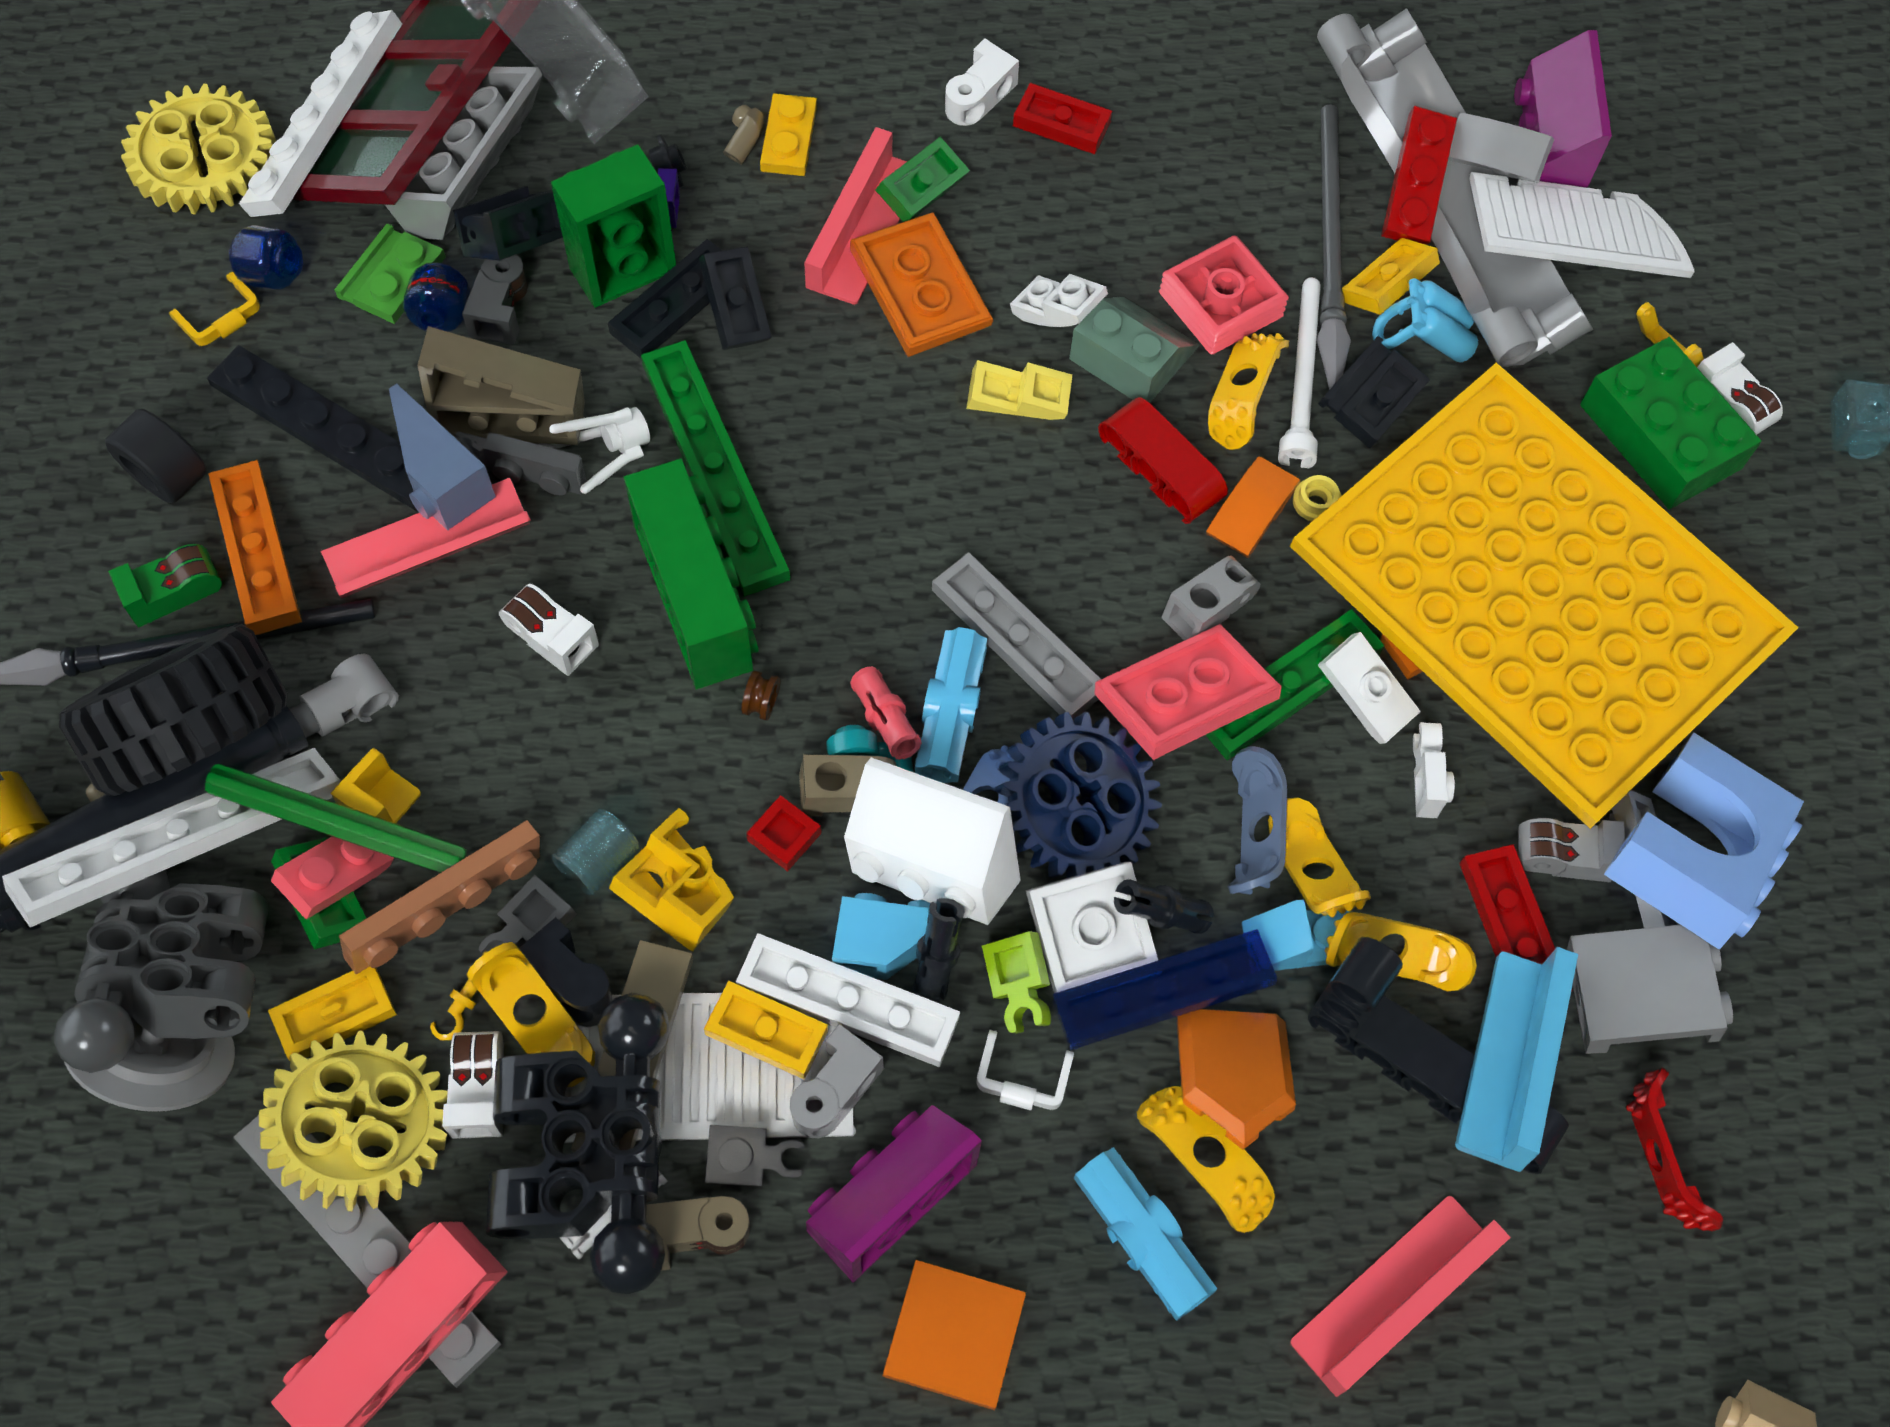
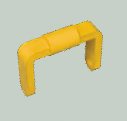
M234 272L227 274L226 278L230 283H233L234 287L244 296L247 302L220 317L202 332H197L176 309L169 312L171 318L199 346L208 345L220 336L223 339L246 325V319L257 313L260 309L256 295Z
M1649 302L1644 303L1637 310L1636 315L1641 332L1653 344L1670 336L1696 367L1704 360L1700 347L1692 344L1686 349L1659 325L1655 308Z

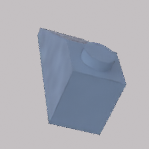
M396 383L389 388L406 473L414 490L409 494L410 500L424 518L429 519L433 516L444 528L449 530L496 497L486 467Z

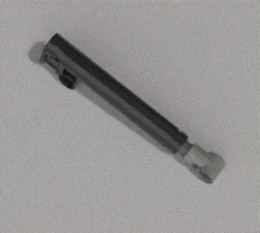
M365 653L354 655L341 662L335 668L331 675V680L300 695L301 703L290 709L286 705L276 717L269 719L266 724L251 731L244 738L222 748L221 751L205 757L179 772L176 771L161 780L143 785L139 789L130 792L125 791L115 796L105 794L0 849V933L5 930L12 933L22 927L26 930H36L41 927L40 924L33 927L28 926L7 894L2 876L183 801L207 793L205 791V780L215 764H223L254 774L283 761V758L286 756L291 757L308 748L306 738L317 732L321 736H325L356 718L361 722H370L372 720L370 716L388 704L391 708L394 707L399 695L370 655Z

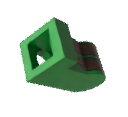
M187 544L178 547L162 559L161 557L135 569H132L126 563L108 571L124 609L138 628L218 592L222 585L207 548L199 544Z

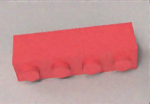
M433 1222L418 1232L408 1246L412 1252L397 1268L392 1266L378 1275L367 1288V1293L370 1297L356 1312L349 1311L329 1327L325 1333V1337L328 1340L326 1344L314 1356L309 1355L303 1358L286 1373L283 1378L286 1386L271 1403L291 1427H364L507 1274L508 1271L463 1222H439L438 1224Z

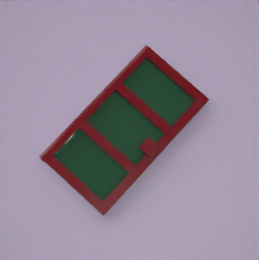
M413 0L399 19L402 22L400 29L306 176L293 200L395 205L540 0Z

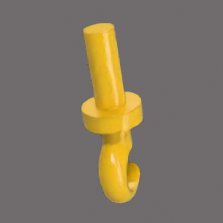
M470 979L467 980L460 992L453 989L449 995L454 999L447 1010L456 1020L454 1030L449 1034H440L436 1029L435 1021L431 1023L430 1029L436 1038L452 1040L454 1033L462 1032L464 1027L462 1012L466 1007L473 1010L477 1004L471 1000L477 989Z

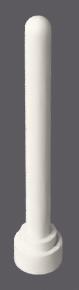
M1313 277L1307 278L1302 284L1290 429L1280 439L1278 461L1281 465L1290 466L1289 458L1302 459L1300 467L1308 469L1316 464L1318 441L1309 430L1321 289L1319 280Z

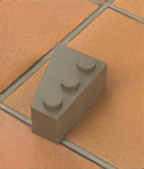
M428 326L417 365L427 412L454 437L457 431L482 438H487L489 432L530 443L578 445L581 430L552 434L549 431V427L552 424L583 418L585 399L580 369Z

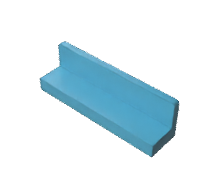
M1556 947L1542 965L1507 952H1501L1496 957L1455 1147L1459 1151L1521 1172L1540 1153L1578 959L1577 953Z

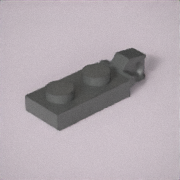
M459 431L455 434V438L485 465L487 472H493L500 480L510 478L513 484L519 483L520 479L539 484L546 492L559 496L565 495L567 491L582 494L580 488L587 482L580 455L489 432L487 438Z

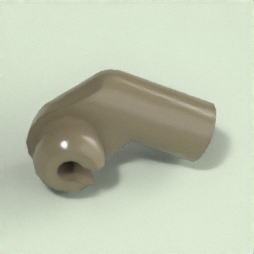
M741 105L735 110L732 121L738 128L723 151L726 157L741 165L756 144L764 125L763 113L757 108L751 109L747 105Z

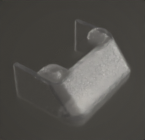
M460 0L477 20L485 16L491 22L495 21L531 63L540 69L543 76L550 82L559 96L553 101L556 107L569 122L572 123L578 119L594 145L649 97L628 59L578 0Z

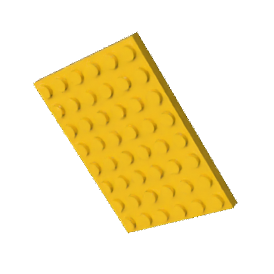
M1497 362L1293 538L1290 545L1303 560L1590 829L1799 628Z

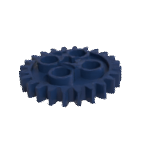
M1065 712L1055 718V723L1048 717L1036 724L1037 730L1030 728L1021 733L1020 737L1023 744L1016 743L1007 749L1008 754L1014 761H1008L999 766L998 769L1010 781L995 787V792L1008 797L1009 803L1005 805L1010 807L1014 833H1019L1022 838L1016 846V852L1020 853L1031 849L1034 852L1030 863L1032 868L1049 862L1048 877L1052 879L1061 876L1065 870L1067 878H1071L1123 862L1136 863L1138 857L1133 848L1143 850L1151 845L1148 838L1142 832L1155 830L1159 826L1155 820L1147 816L1148 812L1161 808L1162 803L1149 798L1148 793L1160 786L1159 781L1146 780L1144 773L1153 766V762L1144 761L1138 763L1135 757L1139 753L1141 746L1138 743L1129 747L1123 744L1127 730L1122 728L1113 734H1109L1108 718L1105 717L1095 722L1092 726L1089 712H1084L1075 717L1074 721L1070 713ZM1075 751L1082 754L1086 760V772L1082 771L1075 763ZM1050 761H1053L1054 768H1051ZM1039 782L1045 784L1051 792L1050 804L1044 802L1038 794ZM1108 791L1114 794L1118 800V813L1108 804ZM1080 793L1082 798L1077 801L1076 797ZM1072 823L1077 824L1081 828L1084 836L1083 845L1078 844L1074 840L1071 833ZM1104 826H1106L1107 829H1108V833H1107V834H1105V828H1104Z

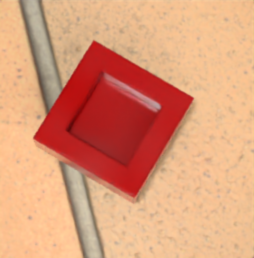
M780 795L746 833L747 841L788 872L821 835V825Z

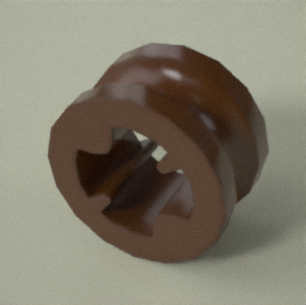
M754 670L745 688L741 708L742 714L750 716L752 712H758L760 719L768 721L779 694L780 677L772 675L770 679H764L762 672Z

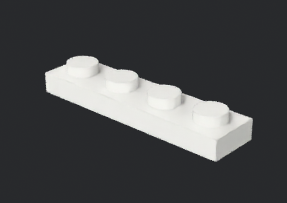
M759 933L756 935L736 980V984L835 1027L841 1024L855 1035L937 1067L941 1066L960 1018V1011Z

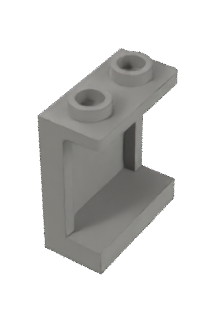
M1672 925L1574 935L1570 937L1566 950L1578 954L1573 979V990L1585 1054L1607 1053L1612 1044L1706 1036L1707 1042L1720 1041L1727 1030V1024L1733 1023V1009L1730 996L1727 991L1720 992L1716 972H1720L1722 966L1720 950L1684 926Z

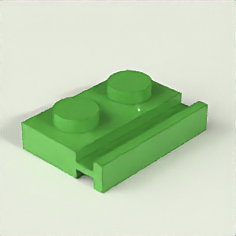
M386 224L334 289L337 298L350 302L358 308L395 324L424 287V285L415 286L409 291V284L421 276L424 277V273H429L428 276H432L438 267L430 266H440L446 258L444 249L405 231L401 234L395 231L392 225Z

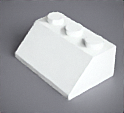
M872 757L867 761L844 835L852 873L857 874L867 882H878L901 891L904 895L914 900H924L929 903H936L939 898L955 900L964 908L963 918L968 917L989 925L1021 881L1010 807Z

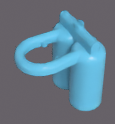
M1416 278L1410 279V296L1391 305L1377 317L1372 331L1373 340L1379 335L1383 339L1381 344L1388 350L1397 347L1416 335L1454 361L1464 362L1472 357L1478 346L1477 336L1469 330L1474 321L1464 302L1433 281L1425 280L1421 282ZM1411 308L1412 324L1404 329H1400L1392 337L1385 339L1383 334L1387 322L1394 316L1402 315L1405 310Z

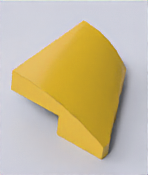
M678 808L650 834L646 846L613 877L609 889L693 952L727 911L734 896L724 879L714 872L712 858L706 847L702 846L692 849L676 830L686 825L689 821L687 814ZM649 872H654L661 877L663 888L660 887Z

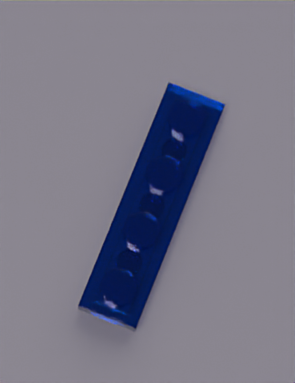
M1256 929L1052 995L1058 1018L1071 1051L1276 985L1277 975L1259 931Z

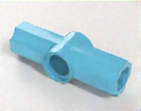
M962 627L954 630H945L935 679L930 678L922 715L924 729L921 738L922 744L915 760V773L943 783L958 782L968 732L972 733L974 729L976 708L978 709L981 692L978 684L987 652V638L979 635L976 630Z
M1114 1147L1096 1156L1075 1174L1074 1180L1107 1224V1234L1112 1243L1118 1240L1131 1258L1127 1262L1129 1267L1134 1271H1141L1155 1294L1159 1296L1168 1312L1172 1314L1176 1321L1216 1292L1217 1287L1181 1240L1183 1238L1181 1228L1170 1210L1158 1197L1148 1195L1133 1171L1126 1165Z

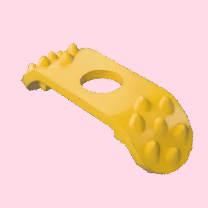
M1253 333L1251 338L1244 336L1243 339L1235 344L1212 398L1208 414L1210 436L1226 449H1240L1249 443L1254 435L1257 405L1275 360L1280 357L1281 349L1289 347V340L1284 339L1280 333H1276L1275 337L1272 334L1266 337L1263 333L1259 334V336ZM1253 368L1258 371L1255 379L1246 385H1235L1232 383L1234 376L1241 370Z
M1287 798L1286 858L1284 866L1310 909L1316 914L1321 913L1323 916L1329 915L1332 918L1336 915L1337 911L1344 914L1346 911H1352L1355 907L1359 910L1363 909L1366 901L1371 899L1368 890H1361L1357 881L1354 880L1328 839L1317 809L1309 801L1301 798ZM1271 815L1268 819L1270 833L1273 828V819ZM1312 863H1323L1330 866L1334 872L1325 879H1312L1303 873V869Z
M1359 912L1346 913L1341 920L1334 922L1336 927L1334 935L1327 937L1329 947L1325 948L1326 964L1335 967L1343 963L1357 940L1361 937H1369L1380 942L1385 936L1390 934L1402 935L1405 945L1399 957L1403 966L1397 976L1425 982L1447 992L1462 990L1469 985L1477 967L1475 954L1469 944L1455 936L1439 930Z
M508 942L494 947L490 951H484L482 956L469 968L467 976L527 1054L577 1051L594 1067L596 1053L591 1043L517 945L513 942ZM534 994L545 1001L546 1010L544 1016L534 1024H522L514 1018V1005L522 996ZM585 1077L573 1080L568 1087H574L582 1082Z
M1172 1086L1157 1091L1140 1105L1137 1111V1119L1140 1124L1153 1132L1208 1192L1223 1211L1231 1227L1242 1233L1250 1232L1269 1215L1273 1208L1275 1194L1264 1171L1245 1149L1242 1150L1226 1137V1130L1206 1114L1201 1117L1183 1104L1181 1087ZM1202 1137L1217 1139L1225 1150L1224 1162L1213 1168L1200 1164L1193 1152L1195 1142Z

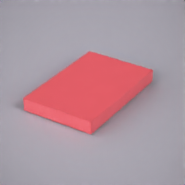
M1219 624L1095 682V695L1147 754L1155 760L1280 699L1282 686Z

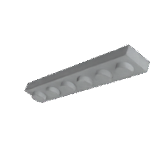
M259 1115L233 1137L367 1288L378 1275L392 1266L397 1268L412 1252L408 1248L410 1242L379 1208L373 1209L370 1206L366 1196L357 1197L353 1211H347L344 1196H336L328 1209H325L322 1206L323 1192L316 1190L304 1201L300 1199L301 1180L283 1187L281 1185V1172L285 1166L269 1169L267 1166V1154L272 1149H261L260 1132L265 1129L259 1127ZM311 1133L304 1137L309 1142L319 1143ZM471 1311L429 1358L457 1388L501 1343Z

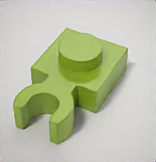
M1028 931L982 945L993 998L1002 999L1008 997L1009 1000L1004 1015L1008 1031L1016 1034L1024 1032L1022 1017L1027 1009L1032 1011L1036 1026L1045 1027L1050 1025V1010L1047 1004L1038 998L1036 990L1050 985L1039 934Z

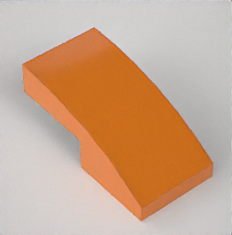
M1258 456L1224 502L1206 530V534L1249 558L1272 521H1275L1301 482L1300 479Z

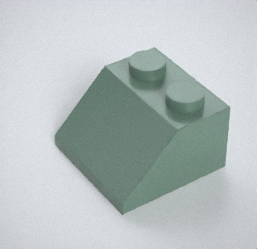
M1125 297L1103 298L1074 328L1069 359L1132 400L1141 397L1150 403L1195 352L1199 344Z

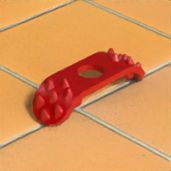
M1661 1067L1658 1070L1646 1073L1643 1079L1644 1082L1633 1087L1635 1099L1626 1106V1110L1632 1112L1635 1128L1659 1195L1665 1206L1663 1213L1674 1216L1684 1222L1683 1228L1719 1230L1724 1220L1722 1215L1703 1203L1696 1186H1686L1660 1116L1659 1109L1666 1106L1661 1086L1669 1075V1071ZM1654 1141L1658 1145L1659 1150L1661 1152L1663 1162L1662 1167L1659 1164L1655 1154Z

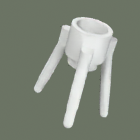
M626 407L613 413L552 424L549 427V431L552 434L583 430L580 431L578 443L602 436L609 451L619 450L622 453L581 486L580 491L583 494H587L603 483L627 463L644 457L641 446L650 442L648 425L637 407L630 409ZM538 444L553 449L569 446L564 444Z

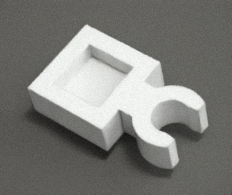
M1420 722V734L1414 733L1413 753L1416 758V767L1414 769L1416 817L1437 818L1446 803H1451L1453 800L1455 789L1453 772L1446 771V756L1444 752H1441L1443 739L1441 723Z

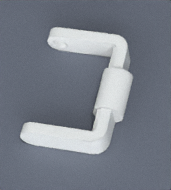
M989 1030L976 1082L978 1088L983 1092L1000 1096L999 1102L1019 1108L1032 1110L1034 1105L1049 1110L1057 1109L1064 1097L1074 1052L1066 1050L1055 1096L1036 1092L1037 1089L1009 1081H1004L1003 1083L986 1078L998 1033L997 1031Z

